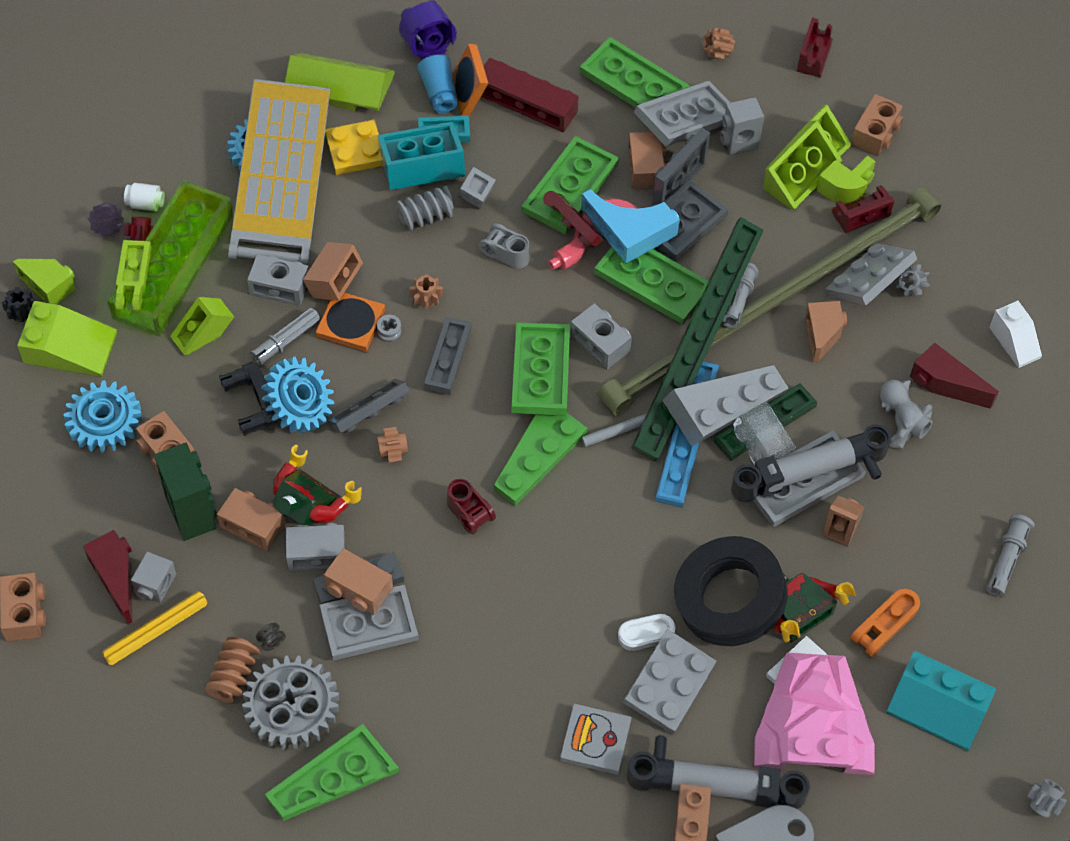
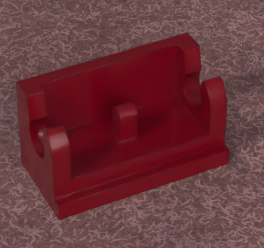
M812 18L801 49L797 72L821 78L833 40L831 38L832 26L828 24L826 30H820L818 28L819 19Z
M882 185L876 187L877 191L873 192L872 195L846 205L842 201L835 203L837 207L832 208V214L845 233L891 215L894 199L890 197Z

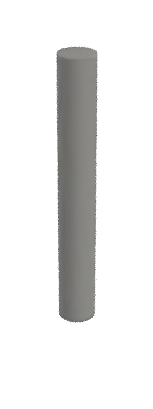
M646 414L582 436L581 442L584 447L639 428Z

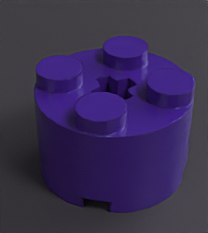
M430 0L420 3L412 8H406L401 13L402 19L399 24V33L415 57H420L423 60L433 55H444L449 44H454L457 36L456 28L436 1Z

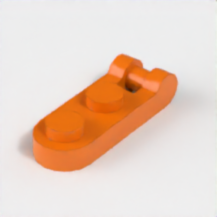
M899 589L853 632L850 639L854 643H860L865 647V652L873 658L886 643L915 617L920 608L919 596L910 589ZM871 630L878 635L875 640L867 635Z

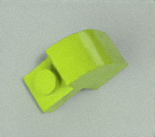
M867 156L851 171L835 160L820 174L816 191L835 203L842 201L844 204H849L865 197L868 184L875 176L873 170L876 161Z

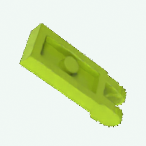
M123 240L116 280V309L124 308L125 291L134 292L132 298L133 310L141 309L142 292H145L152 248L150 241Z

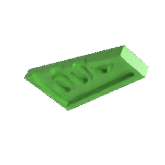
M568 413L567 415L536 414L495 482L494 491L516 506L581 441V437L587 435L588 428Z
M361 724L267 792L265 797L281 819L285 821L399 772V767L364 724Z

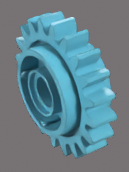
M296 357L281 360L269 369L270 373L264 376L268 383L261 386V389L268 392L266 396L262 397V400L270 402V405L265 410H273L275 412L272 420L275 421L280 418L282 420L281 428L290 425L291 433L297 430L301 434L309 430L313 431L326 423L325 417L332 414V411L327 408L334 404V401L328 398L334 391L326 389V385L330 383V380H322L321 376L324 371L315 372L316 364L313 362L307 366L306 358H302L297 361Z
M103 380L100 388H97L92 382L90 384L91 390L87 391L83 387L80 388L82 396L72 394L73 403H66L68 412L64 413L63 416L66 422L65 427L67 432H70L71 440H77L80 448L87 444L89 451L92 452L96 446H99L101 453H104L106 446L109 445L113 451H116L115 444L117 442L126 446L125 437L135 438L133 430L140 426L139 420H142L143 417L140 411V402L136 401L134 392L128 393L127 386H123L118 390L117 382L114 381L110 387H107L105 380Z

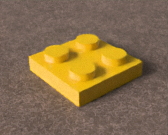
M375 120L325 129V136L336 175L383 166L377 136L379 134Z

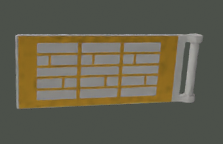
M254 79L228 259H237V257L255 259L257 254L274 256L290 262L298 261L308 265L330 98L329 88ZM239 241L301 248L302 251L301 254L239 247L238 244Z

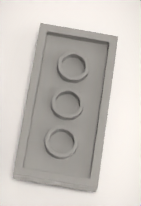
M706 81L636 106L634 114L665 146H669L688 139L692 134L696 135L701 128L710 131L723 126L722 116L725 115L726 104L730 102L710 81Z
M833 430L789 455L840 440V438ZM860 463L784 486L780 493L764 498L759 490L758 496L753 502L774 528L865 476L866 471ZM742 482L744 485H751L749 482Z

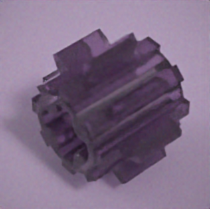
M111 202L94 206L88 218L91 229L95 230L97 234L101 233L102 236L119 232V228L123 226L122 222L124 221L121 213L122 210L117 208L115 204L111 205Z

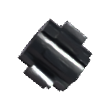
M15 287L14 290L6 292L7 297H5V301L1 302L9 320L13 319L15 321L17 319L20 322H24L28 318L33 302L36 299L33 298L31 290L27 291L25 288L22 290L19 287Z

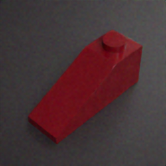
M933 343L914 362L910 377L913 378L917 385L924 387L931 393L989 409L994 405L999 393L997 389L936 343Z
M112 530L87 543L83 548L88 561L128 625L133 622L131 561L128 555L132 550L125 537L119 538L115 530Z

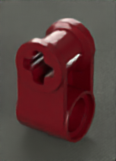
M455 479L448 485L447 505L468 533L473 535L477 532V528L488 520L493 521L496 519L491 505L480 496L470 482L465 479ZM461 493L464 494L466 497L458 499L454 497V495Z

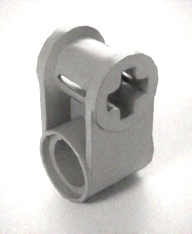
M494 223L490 227V233L486 239H482L478 244L479 249L484 255L515 269L526 267L530 261L528 239L524 235L513 232L498 223Z

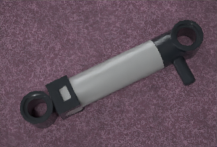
M870 425L863 433L779 459H775L774 455L756 460L754 466L749 464L741 465L734 472L731 493L740 502H751L758 496L759 490L764 498L780 493L784 486L864 462L873 480L879 479L882 473L876 462L883 460L886 456L891 441V434L882 425ZM741 482H749L751 485H744Z
M663 735L655 737L654 755L648 752L634 754L630 758L627 770L629 785L639 791H646L651 788L679 791L681 784L710 787L711 796L754 801V806L769 808L776 806L778 801L780 805L799 809L804 805L810 789L808 778L798 771H789L780 780L781 769L760 766L757 771L665 759L667 738ZM643 767L649 770L650 773L648 775H639L635 770ZM790 786L796 787L800 794H790L786 788Z

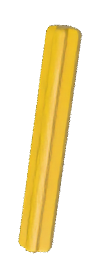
M200 591L195 592L103 650V657L109 665H114L207 605L205 596Z

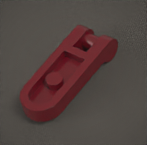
M554 191L545 193L543 197L544 203L564 215L561 220L570 229L573 230L575 227L581 233L578 238L589 248L591 245L598 247L604 241V238L563 196Z

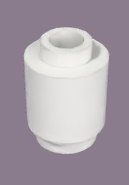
M127 184L124 192V204L130 206L131 209L156 212L159 207L163 206L165 195L158 185Z

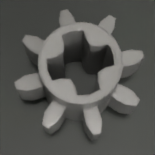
M915 264L913 270L909 266L898 276L899 284L896 288L904 289L905 296H910L912 292L916 296L922 295L921 288L930 286L927 283L926 277L929 275V272L921 271V264ZM910 276H912V279L916 281L915 284H913V281L910 280Z
M1045 779L1042 784L1036 781L1027 794V797L1032 799L1029 806L1044 817H1050L1052 812L1059 815L1067 802L1062 797L1065 790L1048 779Z

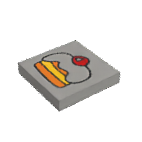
M574 704L560 762L619 775L632 717Z

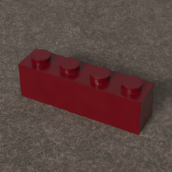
M490 57L483 66L488 80V85L481 96L485 99L563 133L578 112L579 96L569 90L559 88L546 80L536 78L525 71H520Z

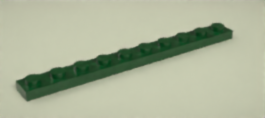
M742 217L737 220L631 446L633 450L653 461L659 458L676 422L664 404L663 399L673 389L693 385L764 231Z

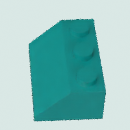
M453 122L377 135L384 172L390 190L404 189L410 186L430 184L443 180H453L466 176L464 150Z
M914 651L886 713L969 751L996 692V688Z

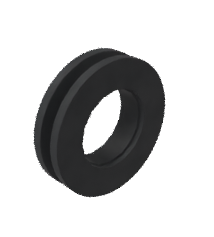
M728 536L717 538L701 545L685 559L675 579L674 597L683 620L697 637L714 645L738 646L757 640L775 626L784 612L788 588L781 566L770 549L762 543L747 537ZM742 569L756 575L759 588L754 599L746 607L736 612L724 614L714 612L705 606L703 600L705 588L718 574L726 570Z

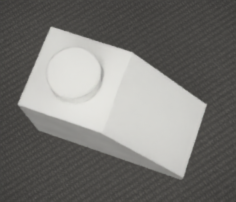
M1016 301L995 310L989 328L1015 365L1020 368L1041 359L1042 354L1033 320L1020 302Z

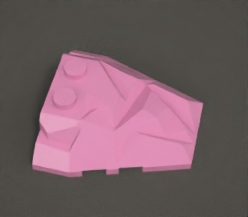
M786 652L762 721L754 738V768L762 766L784 770L786 764L843 767V773L874 775V741L845 656Z

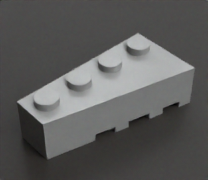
M772 365L673 389L663 399V402L692 447L779 397L788 389V386L776 367Z

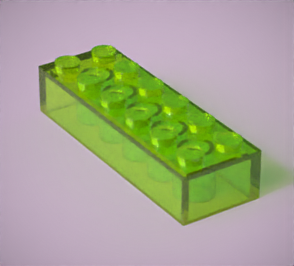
M184 180L182 181L145 240L150 241L152 248L145 292H142L141 309L133 310L132 298L134 292L126 291L124 308L116 309L117 288H115L107 301L112 319L153 335L161 336L233 217L230 197Z

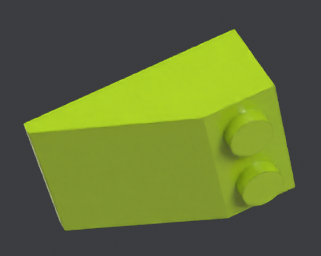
M34 301L17 346L22 361L25 364L102 377L117 335V329L61 305Z

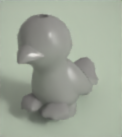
M889 380L880 389L879 394L882 408H886V412L890 410L895 411V422L898 430L891 438L889 444L891 448L903 449L905 442L909 441L912 435L922 439L932 426L933 421L930 419L932 405L928 404L921 408L909 398L908 391L911 380Z

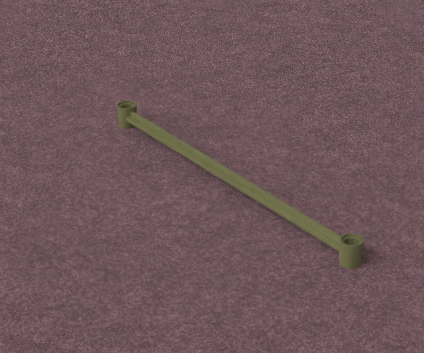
M924 187L916 189L907 199L908 205L744 307L739 325L736 328H728L724 325V322H721L710 347L920 216L924 221L931 220L938 214L942 205ZM676 350L621 385L616 379L606 382L599 389L598 397L615 416L623 414L633 404L632 396L665 376Z

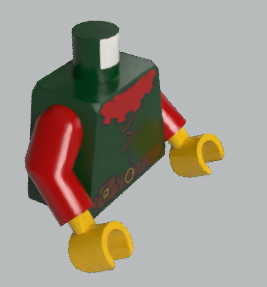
M294 445L291 448L289 463H284L273 480V494L275 495L272 502L273 506L277 508L280 514L288 515L302 525L331 523L348 508V503H358L362 495V487L353 491L355 488L354 481H349L345 484V495L341 497L301 469L297 470L295 467L303 466L308 454V450H306L303 455H296L298 445Z
M799 573L790 580L785 576L788 588L787 603L782 616L772 630L780 634L784 642H794L832 616L837 605L836 600H840L842 605H847L849 603L847 596H856L853 585L849 582H843L839 585L830 584L813 577H808L805 573Z

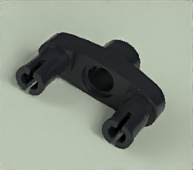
M253 361L241 365L242 368L219 375L224 392L245 384L251 385L261 407V412L238 419L243 436L264 428L269 430L279 426L278 419L272 420L275 412L273 410H265L270 405V402L262 400V397L266 396L268 392L261 389V386L268 382L264 379L263 373Z

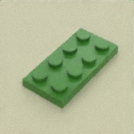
M611 37L580 66L579 71L581 75L635 108L639 104L690 87L687 83Z
M575 136L523 203L521 212L566 235L570 228L561 220L564 215L544 203L543 197L548 191L558 193L582 214V193L591 189L597 194L619 164V157Z
M611 247L594 268L595 275L682 325L696 309L709 282L653 249L625 263L614 248Z
M516 322L511 413L567 415L570 324Z

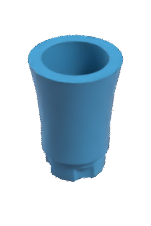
M433 55L423 59L417 66V72L424 83L433 109L438 114H445L456 109L458 104L457 94L453 83L450 58L444 55Z

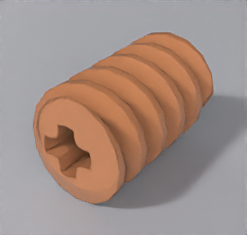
M231 636L223 643V651L218 654V661L213 666L214 672L209 676L210 682L205 685V692L208 695L225 703H233V696L241 697L243 695V691L237 686L245 687L247 680L241 677V675L250 676L252 673L245 665L254 666L256 663L255 659L249 655L257 656L260 653V650L249 641Z

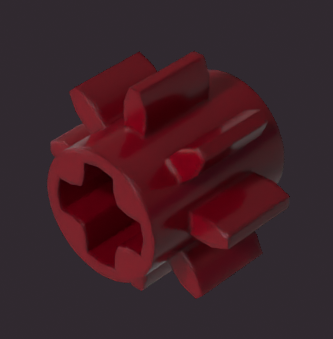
M131 217V223L124 224V236L130 237L131 241H150V239L157 238L158 226L151 225L152 218Z

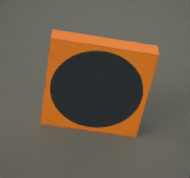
M476 44L467 45L452 73L461 116L471 115L488 85Z
M344 293L339 301L330 300L316 330V337L367 352L376 333L377 322L386 310L385 304Z

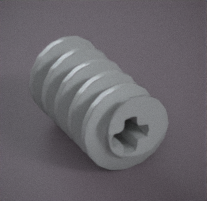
M444 185L443 191L440 188H435L433 194L430 191H425L423 197L420 194H416L414 202L409 197L404 199V205L401 201H396L399 219L404 226L407 225L410 231L414 230V222H417L419 227L423 228V219H426L432 225L433 216L435 215L440 222L443 221V213H446L449 218L453 217V200L446 185Z

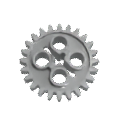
M287 655L284 658L283 664H280L274 658V667L270 668L263 664V674L253 673L256 682L247 681L246 683L247 689L250 692H243V699L246 703L242 704L243 712L247 713L244 715L246 723H252L250 725L252 733L259 731L258 737L260 741L269 737L270 747H273L277 741H280L282 750L286 748L287 743H292L294 750H297L298 742L300 741L306 747H309L308 738L313 737L315 740L320 741L319 731L329 733V726L326 722H336L335 715L332 714L339 712V705L335 703L339 701V693L334 692L337 690L336 682H330V672L322 674V664L313 668L311 658L305 664L301 663L300 656H297L294 663H290ZM298 681H305L307 683L301 688L293 686ZM272 691L279 693L275 698L265 697L267 693ZM292 700L294 704L290 705L288 701ZM309 706L317 708L315 712L310 714L303 712ZM279 717L289 718L284 724L275 723Z

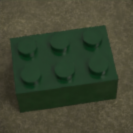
M187 442L154 454L164 496L183 541L215 530L214 518H217L214 506L215 501L210 491L212 488L209 479L200 468L202 465L197 452H191Z

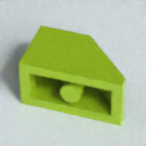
M16 259L13 261L17 276L45 303L57 305L76 291L73 280L75 278L74 273L67 265L62 266L56 259Z
M198 297L170 337L184 355H189L219 338L233 320L234 315L220 298Z

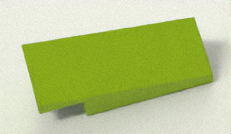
M298 53L290 55L285 83L329 88V105L351 111H355L357 106L379 111L395 70Z
M827 104L819 109L765 169L763 190L791 210H794L817 187L819 176L835 160L839 163L842 162L840 156L852 145Z

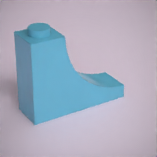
M591 189L582 193L581 210L625 263L678 235L679 216L665 202L652 207L632 209L613 205L600 198Z

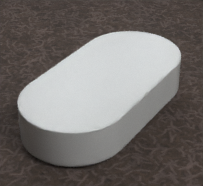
M665 614L629 620L620 626L618 641L624 649L629 651L657 646L667 629L675 633V623L672 618Z

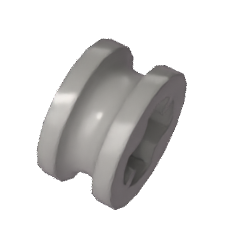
M389 314L382 316L378 320L377 332L380 339L386 342H393L401 336V321L398 317ZM390 325L394 326V329L390 328L388 331H385V328H389Z

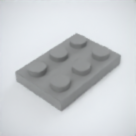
M876 243L825 288L828 297L866 306L917 260L915 251Z
M405 584L393 587L374 615L368 611L362 612L357 610L347 599L320 604L333 661L419 640Z
M667 629L622 703L665 731L673 734L717 661Z

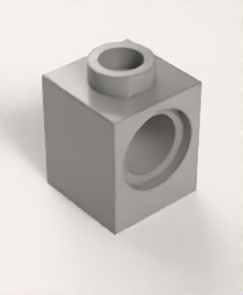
M473 167L460 188L458 197L481 209L496 180Z
M146 552L131 579L135 594L145 601L154 600L161 603L176 576L174 563L171 560Z

